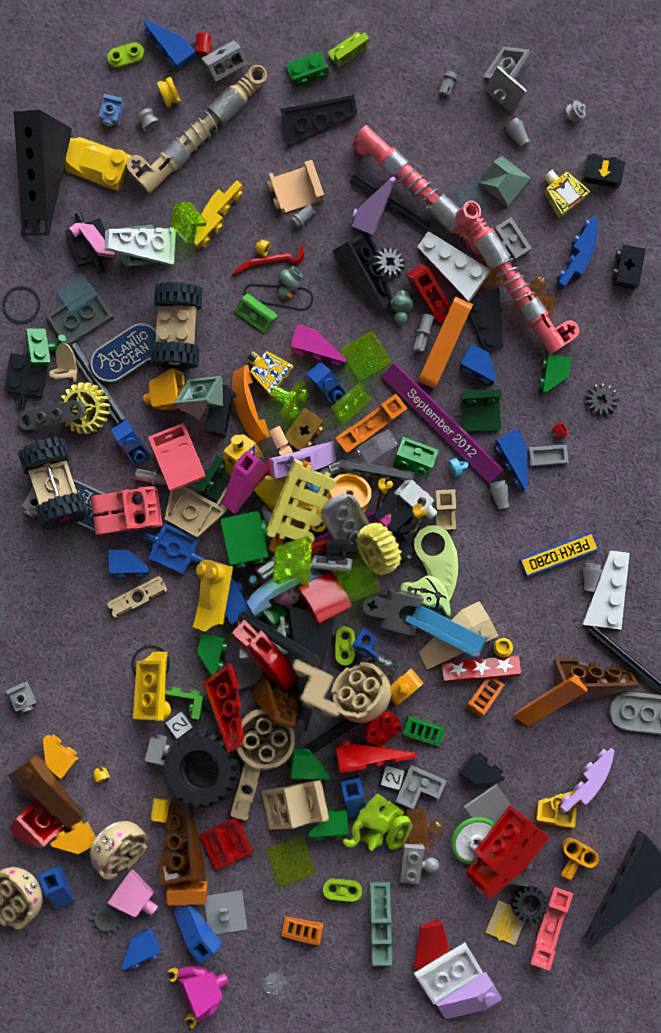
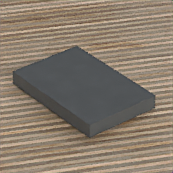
M94 286L46 315L57 335L66 336L65 343L69 346L114 318Z

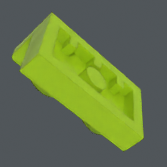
M356 32L330 50L328 55L335 65L340 68L369 48V37L366 33L360 35L359 32Z

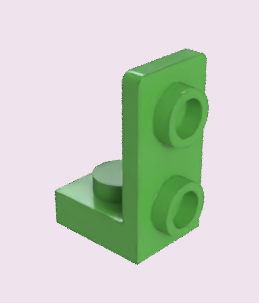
M170 686V690H165L167 695L194 699V702L190 703L189 713L192 714V719H201L205 696L200 695L201 691L189 689V693L181 692L182 688Z

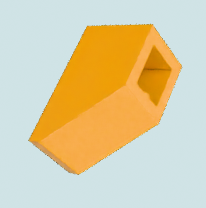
M47 735L43 738L45 764L55 775L62 779L79 758L76 757L77 753L72 748H65L61 745L62 741L57 736Z
M80 821L71 826V831L65 833L63 830L55 835V840L50 843L52 847L80 854L92 847L96 836L88 821L84 824Z

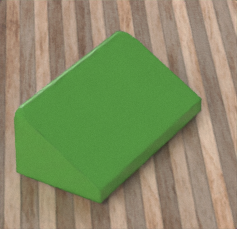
M249 294L242 297L234 311L264 334L278 316Z

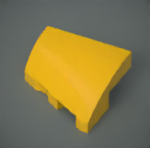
M573 790L555 795V797L539 800L535 823L574 829L578 802L567 811L570 814H561L562 812L558 808L562 805L559 802L567 794L572 796L576 791Z

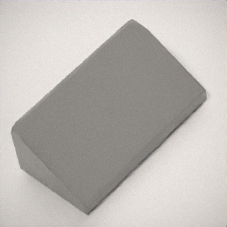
M314 555L311 568L352 571V559L326 561L325 556Z

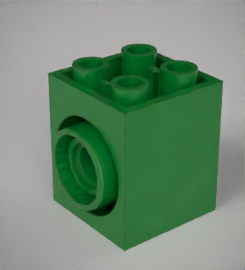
M259 511L220 519L231 566L241 569L248 567L247 563L254 562L255 565H260L267 562L266 559H270L268 551L270 538L266 533L265 519L262 520Z

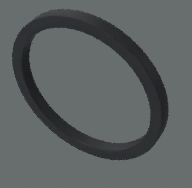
M17 286L5 294L2 308L6 317L11 321L27 323L33 320L39 313L40 299L33 289L26 286ZM17 289L29 290L37 299V310L27 320L20 321L11 318L5 308L8 295Z
M147 645L138 649L135 652L131 662V668L135 677L136 671L134 668V661L140 651L146 648H155L160 650L161 652L165 651L162 648L155 645ZM168 655L166 675L168 674L170 669V660Z

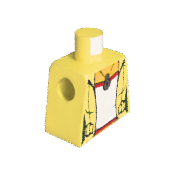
M551 170L544 176V179L549 183L544 194L559 219L584 200L590 193L584 185L568 172L558 177Z

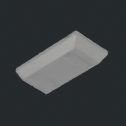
M567 444L529 447L530 467L569 463Z

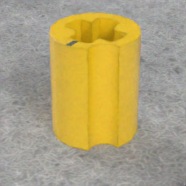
M155 798L153 800L150 820L167 822L170 801Z

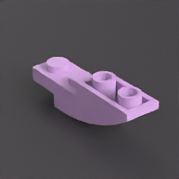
M334 442L299 449V452L270 458L272 478L276 479L287 476L294 459L301 462H310L313 466L312 471L336 461Z
M612 748L608 751L605 749L596 756L599 759L594 764L590 762L582 769L585 773L581 777L586 783L581 781L573 788L576 792L572 796L567 794L559 801L562 805L558 809L563 814L577 802L584 807L601 788L613 761L614 750Z

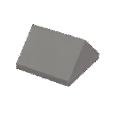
M503 47L485 73L484 78L490 81L495 69L499 66L516 80L527 64L531 51L529 49Z

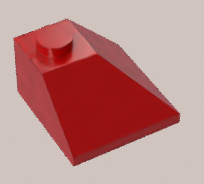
M33 802L15 819L8 829L21 842L43 848L65 826Z

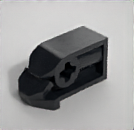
M222 384L223 406L209 407L205 432L209 435L226 437L233 402L231 398H236L237 394L228 385Z

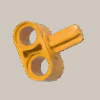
M412 668L391 685L390 700L395 706L399 705L423 684V681Z
M571 837L562 841L561 849L569 858L561 873L566 879L571 880L579 865L593 868L598 864L599 857L590 847ZM575 843V850L567 852V845ZM592 853L591 861L585 862V854Z

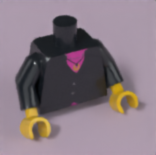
M380 479L378 487L381 490L379 491L375 512L377 521L383 527L386 526L388 532L391 531L398 538L416 531L422 516L427 515L428 510H421L422 504H416L412 507L394 492L388 491L393 486L392 481H387L385 485L386 479Z

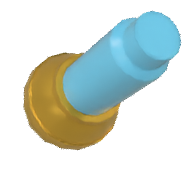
M258 574L249 575V585L252 587L258 586L261 582Z

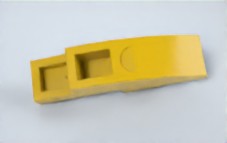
M236 180L225 193L218 189L207 203L195 233L194 244L198 250L201 247L205 248L211 241L210 237L222 230L224 221L220 215H225L231 208L230 204L234 200L237 202L243 196V185Z

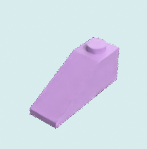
M391 177L358 210H354L351 218L354 221L353 227L372 235L376 232L395 182V177Z
M484 972L436 1003L443 1016L449 1019L486 1010L502 1000L487 973Z

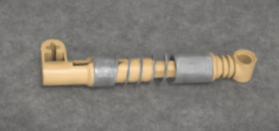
M261 65L252 66L244 75V78L242 77L237 84L230 85L207 107L209 113L204 110L207 117L203 121L197 117L200 122L197 121L193 125L190 124L191 127L187 131H183L184 134L180 138L176 137L177 141L173 140L160 153V157L151 166L139 155L129 157L127 160V171L130 176L150 194L167 176L181 168L190 159V154L197 152L198 146H204V141L211 139L210 130L215 133L218 132L217 123L224 126L245 106L248 97L265 83L267 77L265 68ZM259 73L262 79L257 81L253 79L252 74ZM169 161V163L160 171V169ZM133 163L136 165L139 163L141 171L145 167L147 168L139 178L137 177L139 170L137 168L133 169Z

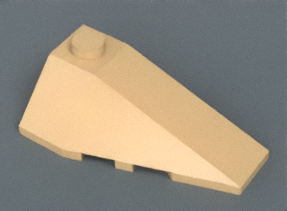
M479 601L462 609L452 619V621L487 638L486 642L498 636L491 619ZM435 636L419 651V654L426 668L430 669L465 651Z

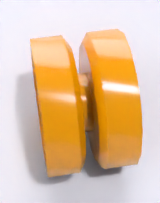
M346 473L335 477L336 486L333 490H328L326 496L328 501L339 494L353 495L365 514L371 499L369 484L362 477L355 474Z

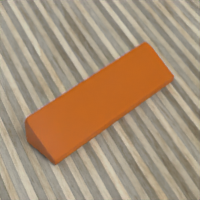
M575 674L519 709L514 714V717L530 727L582 695L587 689Z

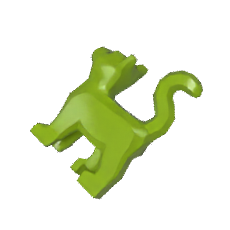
M376 794L360 811L358 819L352 827L353 837L350 840L344 839V846L354 847L359 840L365 842L371 851L382 846L384 834L390 829L394 819L397 816H402L404 812L392 802H387L384 797ZM381 806H385L384 809L380 812L379 808ZM367 827L370 829L360 837V828Z

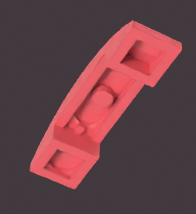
M556 887L553 888L547 902L548 908L546 907V910L548 912L547 914L544 913V918L541 920L530 964L550 971L556 952L554 949L565 913H568L573 893Z

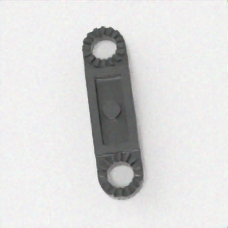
M73 400L27 410L19 414L18 424L23 430H32L79 420L85 415L86 407L81 401ZM75 405L78 407L77 415L72 413V408ZM27 415L31 420L29 426L24 421Z
M340 460L339 463L340 469L359 472L363 477L371 478L372 475L380 476L379 479L385 478L386 481H391V478L414 480V472L405 470L404 472V470L355 461L348 462V460Z

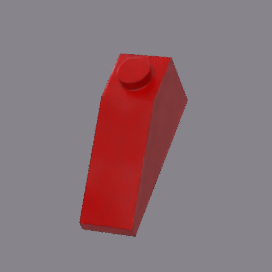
M420 264L405 275L417 295L439 325L444 323L451 306L429 268Z

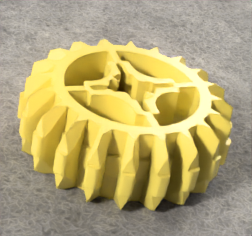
M81 382L78 383V386L72 385V390H65L67 395L61 396L64 402L73 401L77 398V400L84 403V406L90 408H86L85 415L80 419L82 423L74 420L66 422L65 426H71V431H77L78 434H90L91 431L97 432L98 428L103 427L102 422L108 421L105 415L110 414L109 411H106V407H109L110 404L105 403L108 397L102 396L104 391L98 390L97 385L92 386L91 383L84 384ZM87 394H89L94 399L95 404L91 403L90 397H88ZM75 405L72 408V413L78 414V407ZM94 411H96L95 416L92 419V414Z
M371 523L364 526L357 533L358 538L356 542L358 545L356 547L359 549L358 554L361 555L365 566H368L370 571H374L376 575H386L393 572L400 565L401 557L399 554L401 551L398 549L399 544L396 543V538H393L392 532H388L386 526L383 527L381 523Z

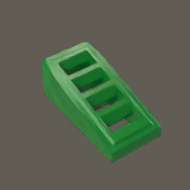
M408 716L402 734L440 746L445 727ZM413 722H415L416 727L414 733H410ZM420 724L424 725L421 736L417 735ZM427 727H431L428 738H425ZM437 729L438 733L435 741L431 740L434 730Z

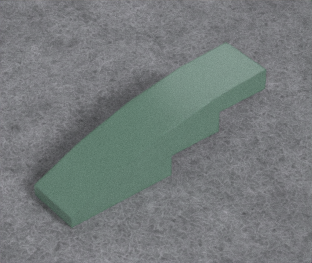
M390 882L370 883L372 966H392Z

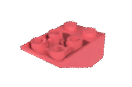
M184 423L148 437L170 492L206 477Z

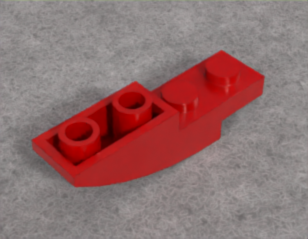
M245 620L230 634L236 642L258 661L256 665L284 691L298 677L277 646L262 631L258 633Z

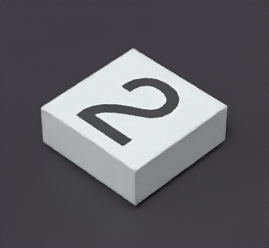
M182 711L166 722L176 738H179L193 727Z
M385 766L381 785L400 790L404 770Z

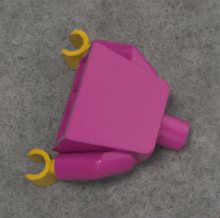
M196 966L179 968V970L177 968L168 970L167 973L173 972L175 974L174 978L169 979L170 982L175 981L178 977L181 978L178 982L191 1012L187 1015L185 1021L188 1019L194 1021L189 1027L194 1028L197 1021L201 1022L212 1017L220 1005V1000L223 998L220 988L229 984L226 975L223 973L215 977L212 971Z

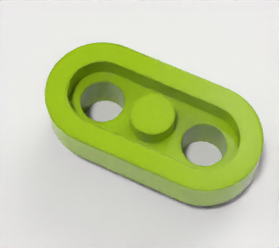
M134 42L110 50L107 59L113 68H122L140 62L144 58L145 53L142 45ZM134 49L138 50L135 54L131 53ZM115 55L120 56L118 59H114Z
M341 627L336 632L335 657L341 665L351 664L355 657V648L352 647L355 641V634L349 627ZM342 633H348L349 638L343 640L341 637ZM343 652H347L349 654V657L347 659H343L341 657V654Z
M407 816L395 818L390 827L386 843L392 850L401 848L408 839L413 825Z
M331 878L324 883L323 893L331 900L354 902L361 897L362 887L354 880ZM335 885L337 889L331 892L329 887ZM350 887H354L356 892L351 894L348 890Z

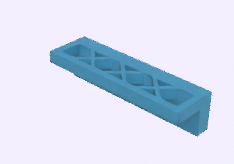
M423 605L418 606L413 616H407L405 620L472 656L480 655L487 638Z

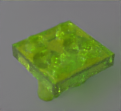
M373 330L340 349L359 382L392 364L391 359Z
M300 380L297 381L291 392L275 385L270 394L274 400L285 405L280 414L284 421L290 424L292 420H296L299 416L300 410L298 409L301 403L305 404L309 397L306 384Z
M306 536L275 547L273 575L275 583L281 584L293 579H297L303 585L310 582L312 540Z
M362 557L352 561V571L332 570L347 594L350 603L381 592L374 571H370L369 567L365 566Z

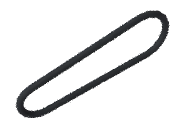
M250 283L244 288L243 292L245 296L246 290L250 286L280 288L283 285ZM299 287L298 289L307 291L311 296V302L305 308H297L261 300L258 301L262 304L278 306L298 311H305L312 306L314 298L312 292L309 289Z

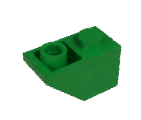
M549 354L546 359H543L541 370L544 371L543 378L540 377L538 389H541L542 395H545L569 377L572 358Z
M201 633L197 653L213 676L223 668L224 662L221 661V656L226 654L228 643L225 642L223 637Z
M293 749L288 763V772L291 778L299 781L304 779H313L315 781L329 780L330 775L327 769L310 749Z
M347 808L327 809L329 820L316 822L309 830V837H314V840L325 839V836L332 835L333 838H344L348 834Z

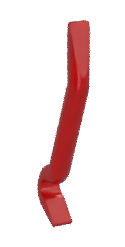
M301 244L297 258H293L292 254L284 253L250 259L232 272V275L243 272L253 266L282 261L299 264L305 256L303 245Z

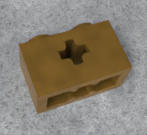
M304 407L284 435L288 445L298 452L299 449L311 447L313 444L312 438L315 435L319 436L324 429L322 426L323 420ZM307 427L309 434H304L303 436H301L300 429L302 428L303 430H305Z

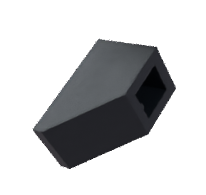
M403 535L399 538L394 536L393 538H396V543L399 544L398 549L401 551L399 554L401 557L400 563L402 564L412 558L411 554L414 550Z
M472 752L459 769L474 784L501 782L505 779L501 775L504 771L495 764L493 767L487 764L488 759L480 752L477 755Z

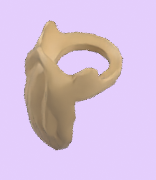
M62 342L56 350V364L58 368L51 370L49 377L53 378V380L69 377L76 382L77 364L75 355L71 347Z

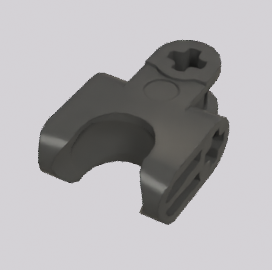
M388 588L387 595L370 593L363 602V609L368 615L381 618L380 627L413 635L416 633V626L405 621L400 611L404 606H420L424 598L416 593ZM372 601H375V608L371 607Z

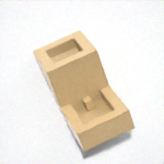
M455 489L436 490L435 508L438 510L436 513V525L445 530L456 529Z

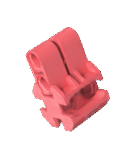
M154 486L91 496L93 514L108 513V515L93 518L95 535L138 531L140 529H152L163 526L158 488ZM137 495H141L143 498L142 503L139 505L134 503V498ZM117 511H124V512H121V513H118V514H114V512H117ZM139 514L145 515V521L142 524L137 523V516Z

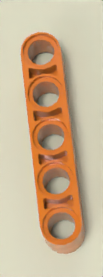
M455 297L421 372L418 383L435 390L473 304Z

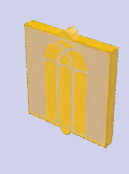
M498 900L485 932L497 937L499 941L504 940L515 945L524 922L513 913L511 905Z

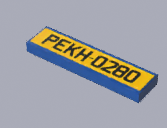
M591 532L519 560L526 577L595 552L598 550V547Z

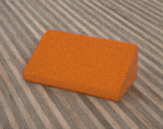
M206 881L168 885V905L207 903Z

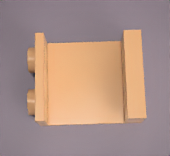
M312 160L306 161L303 168L274 177L273 173L269 174L270 180L267 181L270 192L274 191L276 198L273 201L276 210L280 209L282 214L324 200V193Z

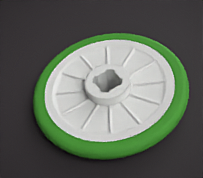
M474 817L462 822L454 831L451 839V848L454 856L463 863L472 864L478 857L474 852L495 824L483 817Z

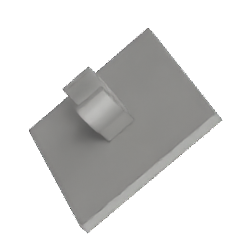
M499 66L495 69L485 88V91L492 98H495L499 104H502L512 114L527 91Z
M496 784L464 807L472 818L483 817L496 824L511 804Z
M242 890L207 895V903L204 904L207 924L215 934L247 930Z

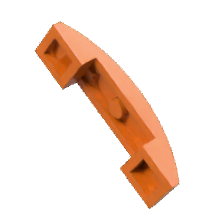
M245 365L233 372L232 390L237 394L236 398H234V403L246 432L255 443H259L270 438L265 419L259 420L249 389V385L253 383L248 365Z
M395 394L335 439L347 454L396 419L408 408L398 395Z

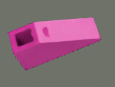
M297 324L291 343V350H294L293 353L300 356L305 354L312 355V359L317 361L329 360L331 365L341 367V364L346 365V359L315 329Z
M245 451L234 466L222 504L236 514L270 467L248 451Z

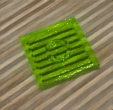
M303 835L266 848L279 886L316 873Z

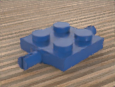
M165 523L157 536L145 532L144 535L151 537V539L143 536V539L153 543L149 559L182 574L185 573L187 566L192 561L199 564L201 561L197 559L205 560V558L195 554L200 539Z

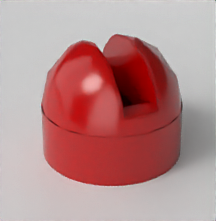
M562 422L553 426L552 433H556L555 438L561 439L568 436L567 428Z

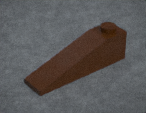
M554 658V687L576 674L587 689L585 693L569 703L586 701L638 688L633 671L612 666L604 670L597 667V663L590 662V665L586 666L578 664L579 659Z
M263 672L252 688L255 701L276 724L293 729L297 715L295 713L298 708L297 702L300 698L297 684L293 682L284 691Z
M36 754L8 774V777L19 792L67 828L84 817L39 754Z
M183 801L171 803L166 825L168 828L166 840H163L162 845L164 847L163 855L158 865L160 885L189 884L205 881L204 858L191 805H184Z

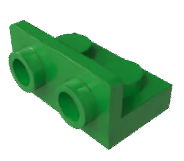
M321 51L286 63L293 86L298 85L301 87L308 84L310 80H321L326 77V74H329L328 65L325 64Z
M403 437L393 465L412 471L419 476L429 477L439 450Z

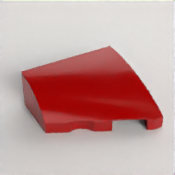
M438 919L420 925L418 932L419 941L415 949L417 951L416 960L413 962L415 970L422 969L450 952L443 924Z

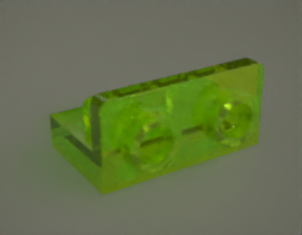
M174 203L170 224L186 244L193 243L194 236L197 233L196 227L206 226L207 222L192 203Z
M360 382L331 407V411L342 424H345L370 403L371 398L365 392V387Z

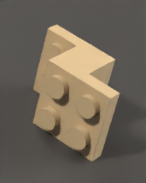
M297 659L293 668L297 669L295 673L305 678L307 675L311 676L301 697L304 700L303 704L313 709L317 706L322 709L321 713L332 717L333 714L338 716L341 706L324 699L333 676Z
M321 781L301 782L261 791L269 830L290 829L310 822L329 820Z

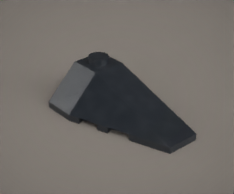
M364 232L332 250V253L345 273L383 311L390 306L392 295L388 282L381 278V270L379 272L376 271L379 268L378 265H373L376 262V259H373V257L377 254V248L369 233Z

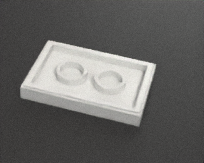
M463 943L414 974L434 1005L481 975L483 971L466 943Z

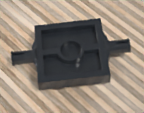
M82 212L74 214L77 223L94 225L105 240V229L100 218L85 222ZM69 229L65 230L78 266L95 264L98 274L101 273V270L105 272L101 262L105 257L98 256L82 234L75 238Z
M28 350L27 354L22 355L10 353L4 391L19 395L17 407L25 408L27 397H43L48 366H30Z

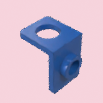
M362 628L352 647L359 651V655L367 659L369 657L379 658L380 656L371 649L377 637L367 629ZM364 635L369 637V644L367 646L361 643Z

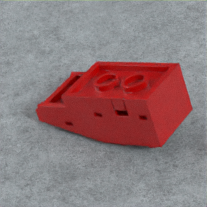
M510 805L474 852L478 857L466 871V877L476 886V889L481 894L484 893L491 899L528 867L550 837Z

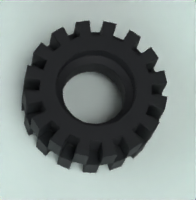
M530 885L523 888L519 887L517 892L514 891V897H511V908L520 920L525 923H537L539 919L542 920L544 918V913L547 914L548 912L546 910V907L548 908V900L540 889ZM526 897H534L536 900V908L531 912L525 911L522 907L523 900Z

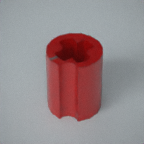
M205 32L196 34V56L205 57L211 53L212 35H208Z

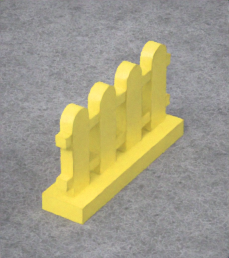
M294 459L267 526L266 533L271 537H275L276 533H278L281 539H284L285 536L298 541V545L302 546L303 543H313L314 535L308 530L310 525L318 526L321 524V517L319 514H316V510L318 507L323 508L328 502L327 497L323 495L324 490H333L336 482L330 477L331 473L325 472V475L312 471V466L310 465L304 468L301 461ZM297 479L301 480L299 486L295 485ZM306 482L319 486L318 492L315 493L305 489ZM290 497L294 498L292 504L288 503ZM299 500L312 504L311 510L308 511L297 507ZM283 515L287 516L285 522L281 521ZM291 519L304 522V528L301 529L290 525Z

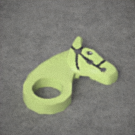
M428 525L419 530L414 538V549L425 566L427 575L416 582L401 583L399 589L422 595L424 601L421 605L442 608L446 616H451L449 601L453 595L458 576L457 551L449 533L438 525ZM431 532L440 534L445 543L442 552L435 556L427 555L421 547L423 537Z

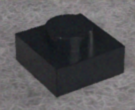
M345 539L326 540V561L346 560L347 543Z

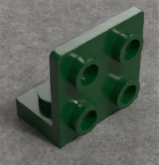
M501 389L472 390L461 393L462 428L466 432L501 430Z
M217 455L205 473L206 477L200 481L197 489L218 502L225 488L228 487L231 475L226 473L224 459Z

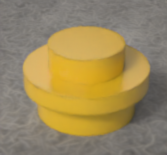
M500 638L494 643L493 649L497 656L505 658L512 653L513 645L510 640Z

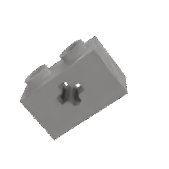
M234 40L202 58L209 75L215 82L248 64L242 48Z

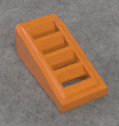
M496 678L485 679L466 707L479 717H483L505 684ZM491 682L497 687V690L495 691L487 683ZM485 688L493 694L492 697L485 693L483 689ZM479 694L487 699L488 702L485 703L478 697ZM476 701L477 703H479V704H480L481 706H483L484 708L481 709V708L478 707L476 704H474V702Z
M285 916L281 936L320 945L323 923ZM290 922L293 923L292 933H288ZM297 924L301 925L299 935L295 934ZM305 926L309 927L307 936H303ZM312 928L316 929L315 938L311 937Z

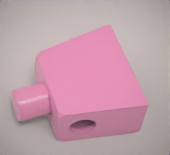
M133 869L108 901L109 905L133 917H136L141 909L152 916L158 907L149 900L154 891Z

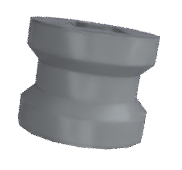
M151 108L142 110L136 116V120L142 124L144 132L150 131L159 124V120L154 117V112Z

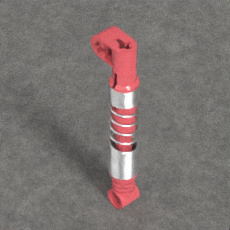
M365 125L353 139L352 147L362 157L370 154L386 174L388 173L390 177H395L397 183H401L405 187L404 190L408 189L412 193L411 197H420L419 204L425 201L428 204L426 210L443 227L445 226L451 234L455 233L457 235L459 233L458 237H463L462 240L467 241L465 243L467 248L475 255L480 256L481 253L473 243L474 234L471 235V230H467L468 226L461 225L456 219V213L460 208L447 198L445 194L439 197L437 195L439 188L432 190L430 188L431 181L427 182L424 179L425 176L417 172V168L413 169L410 166V161L407 158L405 159L397 149L391 148Z
M474 201L466 202L456 213L457 221L465 227L468 226L467 230H471V235L474 234L473 243L477 247L476 249L479 250L491 270L495 267L499 272L495 277L502 276L504 281L501 283V286L504 285L508 290L506 294L512 296V302H516L518 306L517 311H519L526 324L533 328L548 353H554L579 335L577 323L568 320L558 327H554L548 318L546 308L542 305L543 303L540 302L541 300L538 297L535 298V292H531L529 289L530 284H526L523 280L524 275H520L519 272L516 273L519 267L512 268L510 265L513 262V258H510L511 255L504 244H502L503 242L500 241L494 229L489 228V226L486 227L487 223H483V218L480 219L481 208L478 203ZM566 331L567 334L561 337L560 334Z

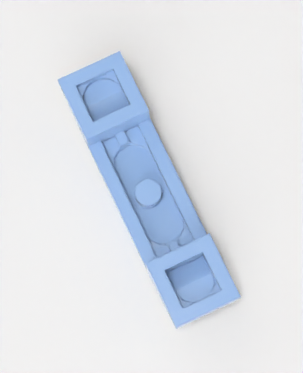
M311 566L288 570L263 584L250 597L247 604L255 615L270 607L269 600L301 582L305 585L322 575L317 568H311Z

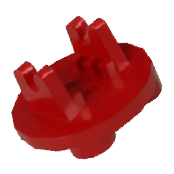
M383 712L376 719L364 724V737L368 743L378 747L386 745L388 740L401 731L400 720L392 712Z

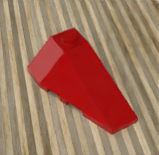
M228 664L206 680L204 686L227 752L232 753L241 747L244 742L238 681L232 664Z
M351 740L339 742L340 745L336 746L340 773L365 769L367 764L379 766L385 764L386 761L398 762L417 758V753L413 751L351 743Z

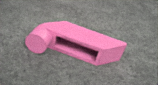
M75 223L69 228L75 238L82 234L98 256L116 257L114 252L104 250L105 240L94 225Z

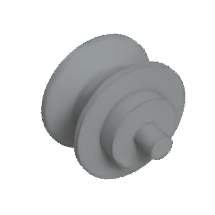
M577 100L574 101L572 105H567L566 117L573 122H577L579 118L585 117L586 106Z

